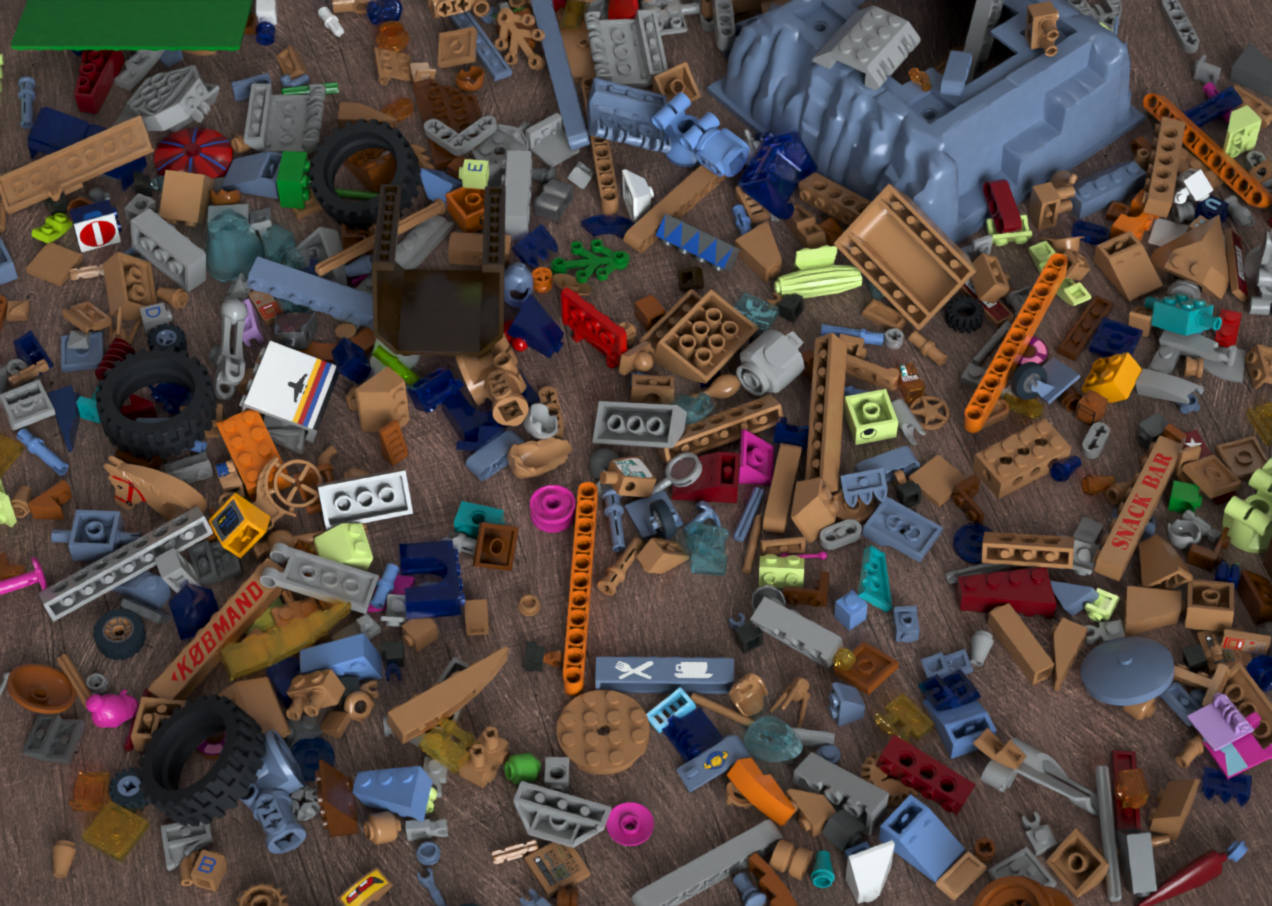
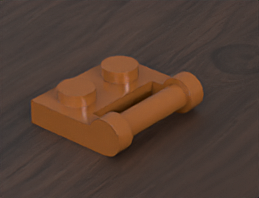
M330 463L316 466L326 482L334 481L331 473L333 469ZM312 469L308 470L302 482L298 480L302 472L293 474L303 503L313 499L314 495L301 489L302 484L318 491L317 484H319V481ZM319 497L314 503L305 507L307 515L322 511Z

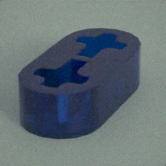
M1079 220L1073 223L1071 235L1072 237H1085L1080 239V241L1099 245L1109 240L1110 231L1104 226Z

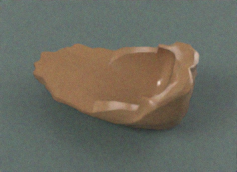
M554 437L546 440H531L527 443L513 444L507 454L508 465L513 475L519 479L536 477L565 463L568 454L573 449L568 440H560Z

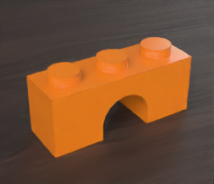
M1141 189L1131 202L1129 215L1132 217L1121 214L1113 223L1109 239L1131 231L1141 241L1143 233L1150 230L1155 219H1159L1160 216L1143 212L1144 204L1141 201L1145 190Z

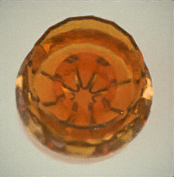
M398 21L382 23L376 35V43L380 49L394 52L403 50L408 45L410 39L404 25Z

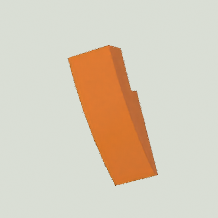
M752 758L738 759L727 774L745 798L778 825L785 826L796 811L771 774L763 775Z

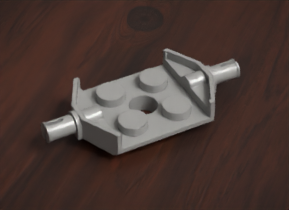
M524 121L519 127L498 124L497 131L475 151L471 149V158L473 160L489 161V166L503 161V158L507 159V150L528 151L529 143L523 133L530 127V124L527 121ZM502 152L504 155H496L495 153Z

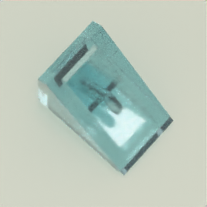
M697 535L694 536L691 573L725 575L727 555Z

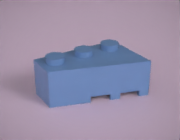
M364 633L300 650V674L306 675L318 670L332 669L339 680L340 677L359 676V680L382 679V657Z
M420 766L360 771L356 775L353 794L365 807L383 812L398 813L402 817L409 816L423 822L432 779Z

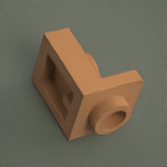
M840 334L839 338L847 344V354L865 360L867 348L864 347L865 339Z

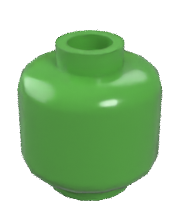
M530 752L511 755L508 762H505L504 765L506 778L515 785H520L521 781L527 783L535 782L538 773L541 772L539 759H535L534 755Z

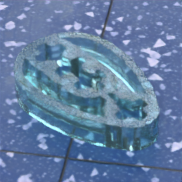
M764 716L757 719L750 725L744 737V746L754 758L762 761L778 762L797 757L803 749V744L797 733L787 723L775 716ZM758 735L770 736L775 741L770 742L767 738L761 739Z

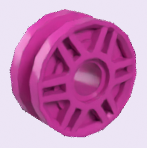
M547 485L540 487L533 493L530 498V518L533 525L539 530L547 533H558L566 530L573 524L576 514L575 498L567 488L559 485Z

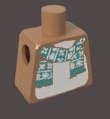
M639 456L613 459L610 461L608 470L600 473V482L602 484H610L618 495L651 497L657 480Z

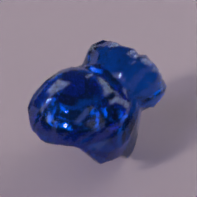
M372 0L368 2L366 13L373 25H378L381 22L394 24L399 21L403 7L399 0Z

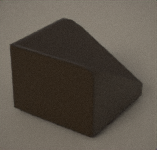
M694 266L677 270L679 290L704 288L702 268Z

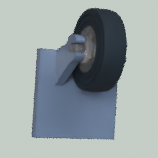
M1052 357L1043 366L1035 362L1022 364L1014 372L1010 385L1012 392L1023 400H1030L1038 396L1050 404L1080 378V375L1055 357Z
M665 491L624 505L642 540L658 534L663 539L671 538L676 535V527L683 525Z

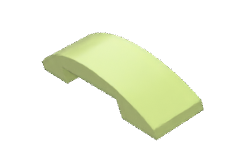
M1046 240L1029 247V253L1041 274L1050 256L1056 252ZM1064 278L1056 293L1062 300L1072 306L1090 300L1092 297L1080 282L1076 284L1073 279Z

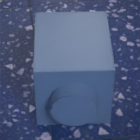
M851 590L835 603L834 617L848 631L866 620L868 604L858 597L854 590Z

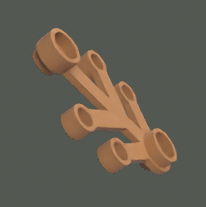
M509 8L501 9L497 14V21L501 25L500 36L495 41V47L498 50L507 49L509 29L512 35L510 50L505 56L506 63L515 65L518 62L517 50L519 44L529 59V67L533 70H542L545 66L544 57L535 55L524 37L542 41L545 38V32L541 29H535L534 31L518 29L514 23L532 26L535 23V17L530 14H525L524 16L515 15Z

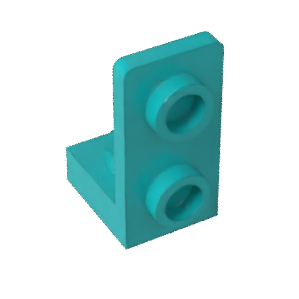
M97 387L91 398L80 396L76 403L82 419L101 423L95 397L96 391H99Z

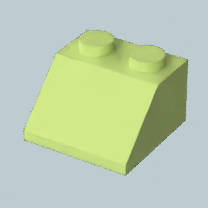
M362 523L340 524L315 537L313 540L319 557L366 572L373 560Z

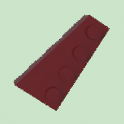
M122 50L82 51V63L79 66L80 74L77 77L74 93L79 112L98 114L115 82L114 79L118 76L125 62Z
M1046 567L968 575L957 578L955 593L959 609L962 611L990 613L993 608L1009 603L1016 613H1024V616L1034 617L1035 614L1045 615V618L1051 619L1054 617L1056 600Z

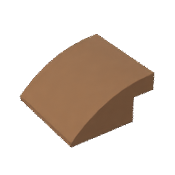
M690 289L639 340L638 344L643 341L651 343L649 354L652 356L653 361L668 371L692 381L707 383L759 330V327L713 290H710L702 298L694 290Z

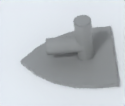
M1236 346L1214 349L1215 353H1220V362L1204 359L1203 369L1220 379L1242 383L1245 350L1237 349Z

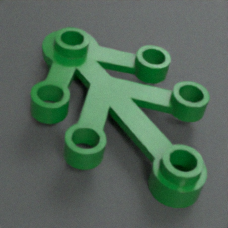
M594 239L591 241V250L606 256L599 257L584 249L581 242L575 241L571 243V253L585 259L565 261L563 258H555L551 263V272L553 275L566 274L567 269L587 267L585 270H578L576 272V281L578 283L587 282L588 278L595 271L597 280L605 281L615 269L621 270L626 268L630 262V256L624 251L614 252L604 247L601 240Z

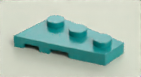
M870 545L864 548L857 596L884 612H888L893 609L885 553Z

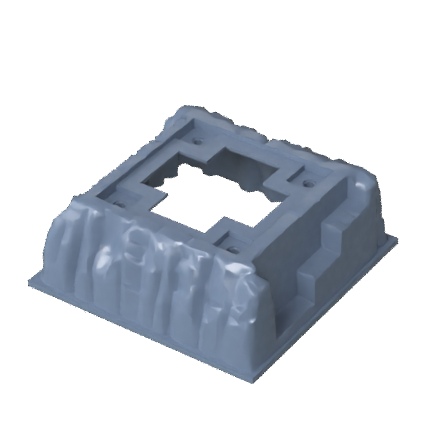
M791 0L782 6L772 3L768 11L759 20L743 27L741 33L734 41L728 57L726 76L707 86V93L806 177L816 172L870 201H873L888 184H891L911 198L956 245L985 227L986 220L992 218L983 193L985 181L1006 179L1015 203L1018 205L1031 196L1032 186L1048 183L1051 176L1059 170L1070 171L1143 123L1146 117L1131 105L1132 92L1129 89L1130 54L1128 53L1127 45L1115 33L1100 25L1099 21L1092 15H1083L1078 9L1070 5L1067 0H1004L999 19L1007 21L991 30L990 34L1016 53V55L966 85L961 97L941 94L943 75L932 67L904 85H901L888 75L883 85L878 90H873L864 86L866 74L837 61L828 69L812 61L813 57L855 12L860 11L857 6L866 0ZM1051 1L1054 8H1057L1059 20L1056 21V27L1059 31V37L1055 39V45L1058 48L1056 55L1052 57L1046 56L1043 47L1037 49L1030 48L1025 39L1027 5Z

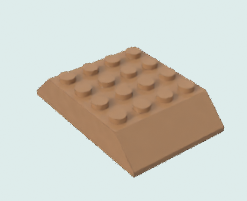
M888 184L834 243L918 331L931 320L976 272L969 257L911 198L891 184Z

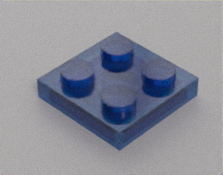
M1103 317L1089 346V352L1104 357H1111L1115 354L1126 352L1133 356L1142 337L1143 330Z

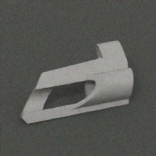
M1018 738L1010 740L1027 757L1016 770L992 759L982 773L980 779L982 782L1003 793L1007 787H1011L1017 774H1020L1038 785L1042 784L1068 797L1076 806L1099 816L1097 793L1068 778L1064 770L1053 758ZM1049 772V773H1051V774L1057 776L1058 778H1060V779H1062V780L1068 782L1069 784H1071V785H1073V786L1079 788L1080 790H1082V791H1084V792L1090 794V796H1087V795H1085V794L1079 792L1078 790H1076V789H1074V788L1068 786L1067 784H1065V783H1063V782L1057 780L1056 778H1054V777L1048 775L1047 773Z

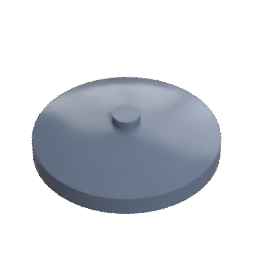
M1121 637L1104 642L1091 650L1081 664L1080 674L1084 689L1094 699L1110 705L1129 706L1147 702L1162 694L1173 681L1175 668L1171 653L1159 642L1143 637Z

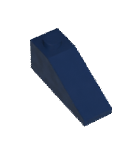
M72 385L47 393L55 410L54 416L68 452L73 451L80 421V414L76 403L80 394L79 392H74Z

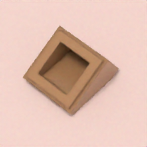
M330 711L320 727L322 732L340 739L351 721L349 713Z

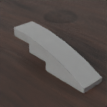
M165 50L137 51L125 62L126 69L114 79L115 85L130 91L152 69Z

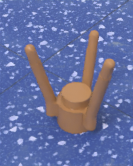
M119 306L116 330L113 332V325L108 326L109 345L114 338H121L132 346L133 338L140 326L142 317L138 318L128 336L127 331L121 329L122 306Z
M802 677L793 678L791 684L786 687L783 694L773 704L769 713L772 714L782 702L781 709L784 710L791 699L794 701L802 699L798 727H802L807 702L811 696L807 692L810 687L809 682Z

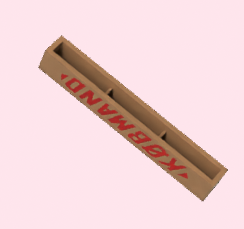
M269 558L260 563L250 578L242 582L240 589L226 600L225 605L219 612H215L212 615L208 624L198 630L195 638L181 649L177 658L169 662L165 667V671L151 682L147 689L150 697L185 701L253 626L254 622L262 616L285 590V588L278 586L274 588L263 586L260 583L263 570L271 567L284 573L285 569Z

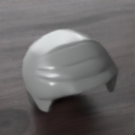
M532 404L523 421V426L535 438H551L558 432L557 417L549 415L548 407L545 404Z

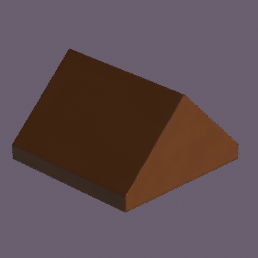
M489 521L480 522L472 566L511 571L519 527Z
M1244 569L1241 572L1236 587L1239 597L1255 625L1272 621V585L1267 578Z

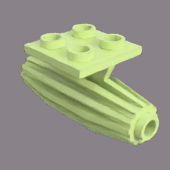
M825 245L818 249L804 248L796 252L792 268L793 272L779 276L777 281L774 282V289L776 294L779 293L781 297H785L786 294L792 297L798 294L803 296V298L837 294L861 286L862 275L855 265H833L837 253L836 246Z

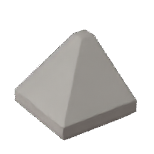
M71 330L67 347L89 349L92 331L85 334L80 330Z

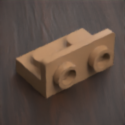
M1256 344L1245 355V360L1253 388L1259 389L1264 383L1272 384V348Z

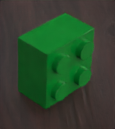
M283 151L277 176L281 207L305 209L306 201L310 200L309 186L312 180L308 174L312 166L310 160H308L307 152Z

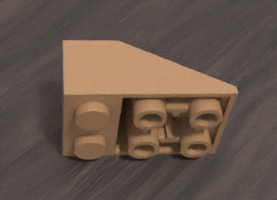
M1131 231L1096 246L1093 262L1128 302L1163 287L1142 243Z

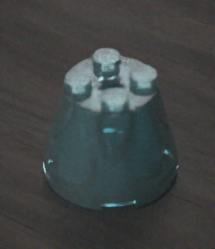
M227 209L215 216L207 225L208 231L204 249L206 253V270L213 278L222 282L234 280L239 277L240 273L248 280L249 272L257 256L265 259L264 247L247 218L240 213Z

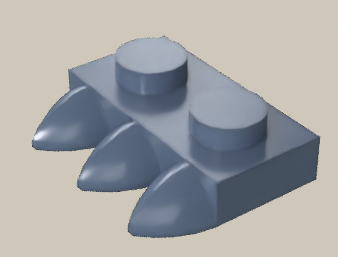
M884 468L841 476L845 501L852 508L856 505L858 496L866 505H869L872 493L875 494L879 501L884 502L888 490Z

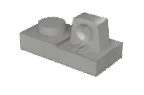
M270 207L250 212L252 231L259 230L261 239L269 238L267 228L272 227Z
M366 613L359 619H356L351 625L333 635L331 641L362 633L370 640L381 633V627Z

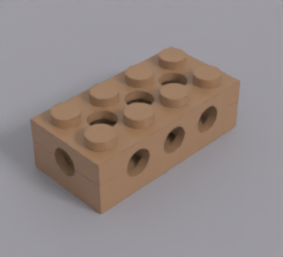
M1044 418L976 453L973 471L992 493L1000 499L1067 464L1071 446Z

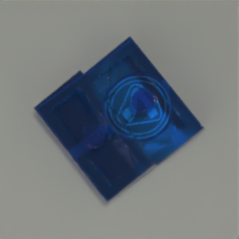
M961 669L944 679H941L936 674L917 685L936 711L954 709L981 698L977 688Z

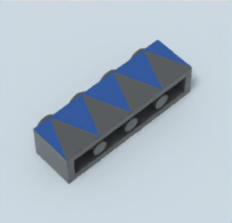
M665 214L655 235L661 238V243L669 247L674 244L678 246L677 251L689 255L690 252L696 255L695 260L704 264L708 261L712 263V268L723 272L724 269L731 271L741 250L669 214Z

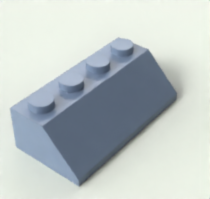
M1135 161L1119 162L1073 184L1075 197L1069 198L1073 206L1071 212L1078 220H1081L1110 206L1112 201L1119 202L1140 192L1141 189H1144L1146 172Z

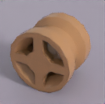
M1186 356L1183 377L1195 376L1201 379L1204 358L1192 359L1190 356Z

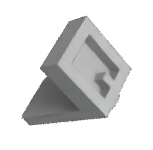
M987 235L973 241V244L963 247L961 250L973 262L982 253L990 255L993 237Z
M388 594L386 616H381L380 621H386V626L399 627L403 625V622H408L410 619L411 596Z
M788 727L784 763L794 764V757L799 756L801 745L818 748L825 744L834 745L835 734L825 730L813 731L802 727Z

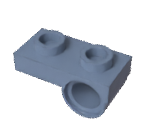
M265 73L232 82L231 86L235 101L250 98L252 84H271L269 74Z

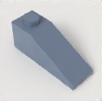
M148 571L112 589L114 592L128 598H134L158 610H161L171 597L169 585L161 577Z

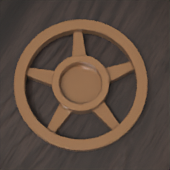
M921 396L913 401L910 406L913 414L921 415L922 419L925 420V424L919 422L923 429H939L949 419L950 412L944 400L937 397ZM927 401H933V402H936L937 404H935V405L928 404ZM922 402L923 407L921 409L913 410L917 404ZM941 406L944 408L946 416L938 413V409ZM936 418L942 420L938 424L928 425L930 421H934Z

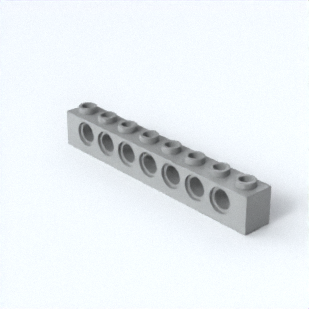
M196 506L39 592L38 595L54 622L156 566L154 558L174 547L178 552H181L214 533L199 507Z

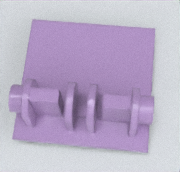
M1221 692L1213 696V703L1187 716L1214 752L1254 731L1225 694H1221Z

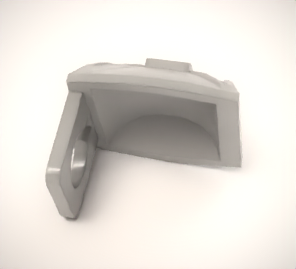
M1176 280L1168 288L1169 296H1175L1176 293L1188 294L1189 298L1194 299L1200 298L1201 295L1197 284L1188 280Z

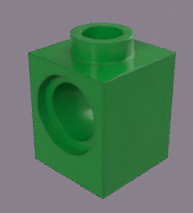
M1174 480L1168 511L1184 514L1187 510H1191L1195 513L1196 507L1200 508L1203 495L1199 494L1200 488L1195 484Z

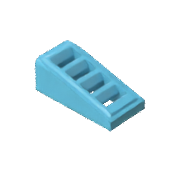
M679 687L646 715L651 725L658 733H661L689 715L697 707L685 691ZM681 700L685 705L681 707L677 702ZM674 705L677 711L674 713L670 706ZM666 710L670 717L667 718L662 711ZM659 715L664 722L659 724L654 717Z

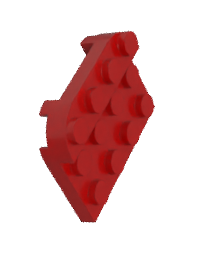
M568 287L561 291L563 325H568L574 333L572 339L576 343L582 339L586 340L606 356L607 367L611 369L615 366L619 367L621 354L629 350L627 349V332L625 329L612 322L607 315L599 312L593 304L587 303L577 292H573Z

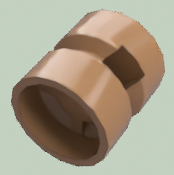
M780 839L773 852L770 867L781 873L788 871L789 876L802 881L811 863L813 851L801 846L795 849L793 843Z

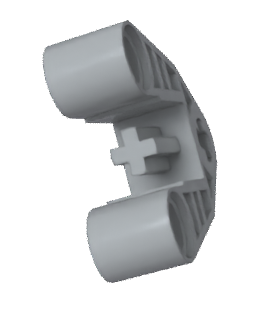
M1067 0L1070 5L1078 9L1083 15H1092L1099 22L1110 28L1112 32L1115 16L1119 17L1118 26L1120 24L1122 14L1121 0H1100V4H1096L1094 8H1091L1085 0Z

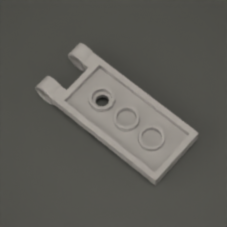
M275 543L273 545L270 558L276 563H285L286 561L288 563L284 573L271 567L265 568L260 577V583L267 588L278 586L363 614L367 613L379 575L288 547L283 543ZM304 574H310L311 577H307Z

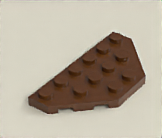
M431 78L412 83L423 125L430 119H437L459 134L482 118L476 95L471 93L468 95L460 92V89L447 84L446 86L437 84V81ZM471 134L469 137L473 138L478 136V134ZM443 136L441 139H448L451 136ZM427 137L436 170L448 167L457 156Z

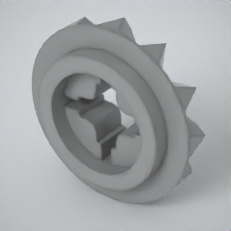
M307 785L289 794L292 801L291 809L296 820L304 821L311 819L320 811L316 789H312ZM306 796V802L308 803H304L300 809L298 801H301Z

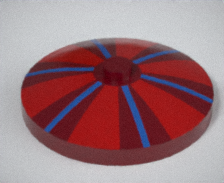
M201 127L186 128L172 133L158 145L154 153L155 169L163 182L165 170L202 174L212 179L224 178L234 159L232 146L224 135L215 130Z

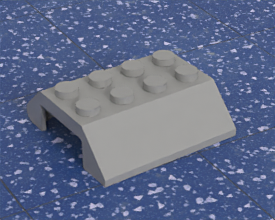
M873 5L855 12L813 57L812 61L828 69L837 61H840L865 73L864 86L878 90L887 80V76H890L899 67L904 59L907 58L908 53L912 52L921 40L909 21Z
M637 10L635 19L599 20L600 11L585 13L586 28L590 31L588 38L592 59L596 63L594 66L596 78L633 88L647 87L653 84L654 76L668 70L656 10Z
M252 84L244 143L260 153L267 151L277 153L298 151L307 152V155L319 146L320 142L319 130L322 125L324 108L322 102L325 100L326 87L322 84H310V95H273L271 84Z

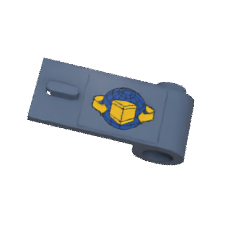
M727 735L721 742L676 770L691 793L723 772L731 769L738 759L752 757L739 736Z

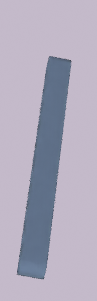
M531 0L538 29L545 32L542 45L571 150L591 145L553 3L551 0Z

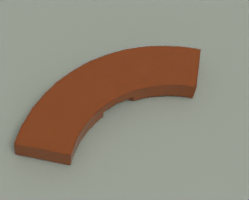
M365 327L359 334L346 341L330 344L312 341L307 349H300L299 352L325 362L344 363L352 361L354 357L363 353L365 355L372 351L376 337L373 335L372 329Z

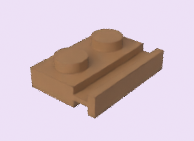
M89 301L71 306L70 310L62 309L63 317L85 334L89 333L91 329L99 331L112 325L111 317Z

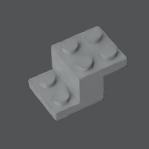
M40 379L0 394V405L13 431L55 415V410Z

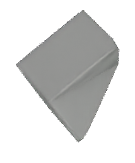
M578 161L567 178L581 189H584L591 180L594 171Z

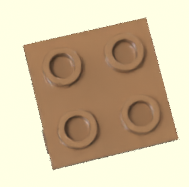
M374 47L379 83L387 85L391 78L413 82L409 67L411 63L410 55Z

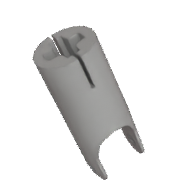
M897 399L891 404L898 420V426L908 441L913 445H917V441L913 437L914 428L921 435H925L926 432L904 400Z

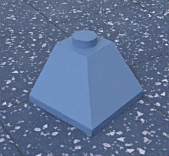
M421 168L422 173H420L427 198L432 201L441 199L445 207H447L445 194L463 187V183L440 170Z

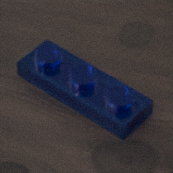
M1231 86L1189 109L1184 114L1200 128L1243 104V101L1234 87Z

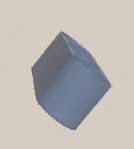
M951 50L941 82V94L962 96L971 67L972 52Z
M507 430L472 454L467 459L465 466L480 481H484L508 465L507 454L513 444L526 442L513 430Z
M903 446L859 462L855 466L854 472L858 473L884 468L886 480L890 482L896 478L893 472L902 470L905 476L917 471L920 463L911 448Z

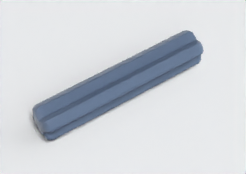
M753 488L733 533L735 541L743 542L764 497V490L762 488Z

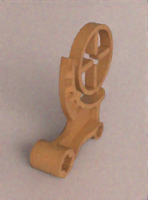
M275 456L263 468L257 482V499L251 504L271 516L269 521L271 527L267 528L266 532H270L274 524L284 515L296 518L295 508L307 507L319 497L318 491L305 484L301 485V489L314 495V498L303 504L290 503L298 489L297 486L293 487L287 500L278 491V476L292 484L295 483L294 478L281 472L284 468L293 464L306 465L298 479L299 482L303 481L309 468H311L317 475L319 484L322 483L319 470L310 462L297 459L282 465ZM275 465L278 471L274 478V488L268 489V477ZM226 492L220 496L219 508L224 504L223 500H228L233 493ZM275 493L283 504L289 506V510L286 511L279 507L273 501L270 494Z

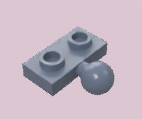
M1178 682L1170 684L1160 694V697L1190 727L1193 724L1187 716L1201 709L1206 692L1202 689H1194L1188 694Z

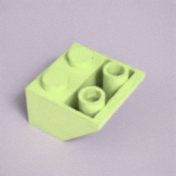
M1248 105L1231 112L1223 150L1232 158L1245 151L1252 150L1256 145L1262 119Z

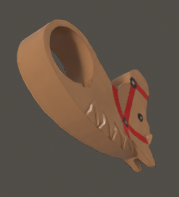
M111 455L108 459L112 465L105 463L103 466L110 474L108 480L115 487V502L126 510H132L135 504L143 501L167 521H171L196 506L199 507L203 514L207 509L205 498L193 487L174 476L144 466L127 464Z

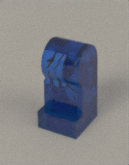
M779 416L773 442L802 446V449H807L809 426L799 427L786 424L787 418Z

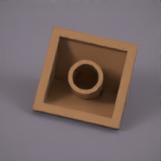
M683 62L654 76L653 93L667 96V103L679 92L684 93L691 102L701 98L687 62Z
M1075 828L1045 861L1076 898L1103 882L1110 864L1078 828Z

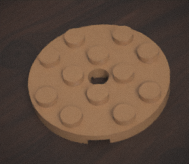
M594 690L579 695L565 706L557 722V742L564 757H569V760L577 765L578 769L591 774L607 775L628 769L633 765L634 761L643 756L649 743V721L643 708L628 695L613 690ZM604 726L605 729L609 730V733L607 735H600L597 731Z

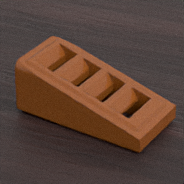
M395 419L379 430L382 457L392 466L408 456V450L399 423Z

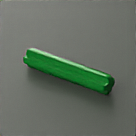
M337 82L322 83L326 87L325 95L339 93ZM310 85L282 88V95H310L311 93Z

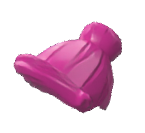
M123 689L119 695L105 694L100 696L99 694H93L86 699L85 704L87 710L91 712L93 723L97 727L116 728L137 714L139 702L134 697L126 695L127 690Z

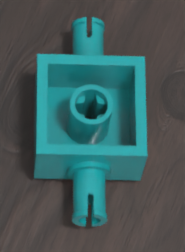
M1176 293L1172 297L1165 296L1161 300L1148 296L1144 303L1146 309L1153 310L1152 326L1184 336L1210 328L1218 330L1222 324L1220 317L1212 316L1214 305L1206 303V300L1201 298H1189L1188 294Z

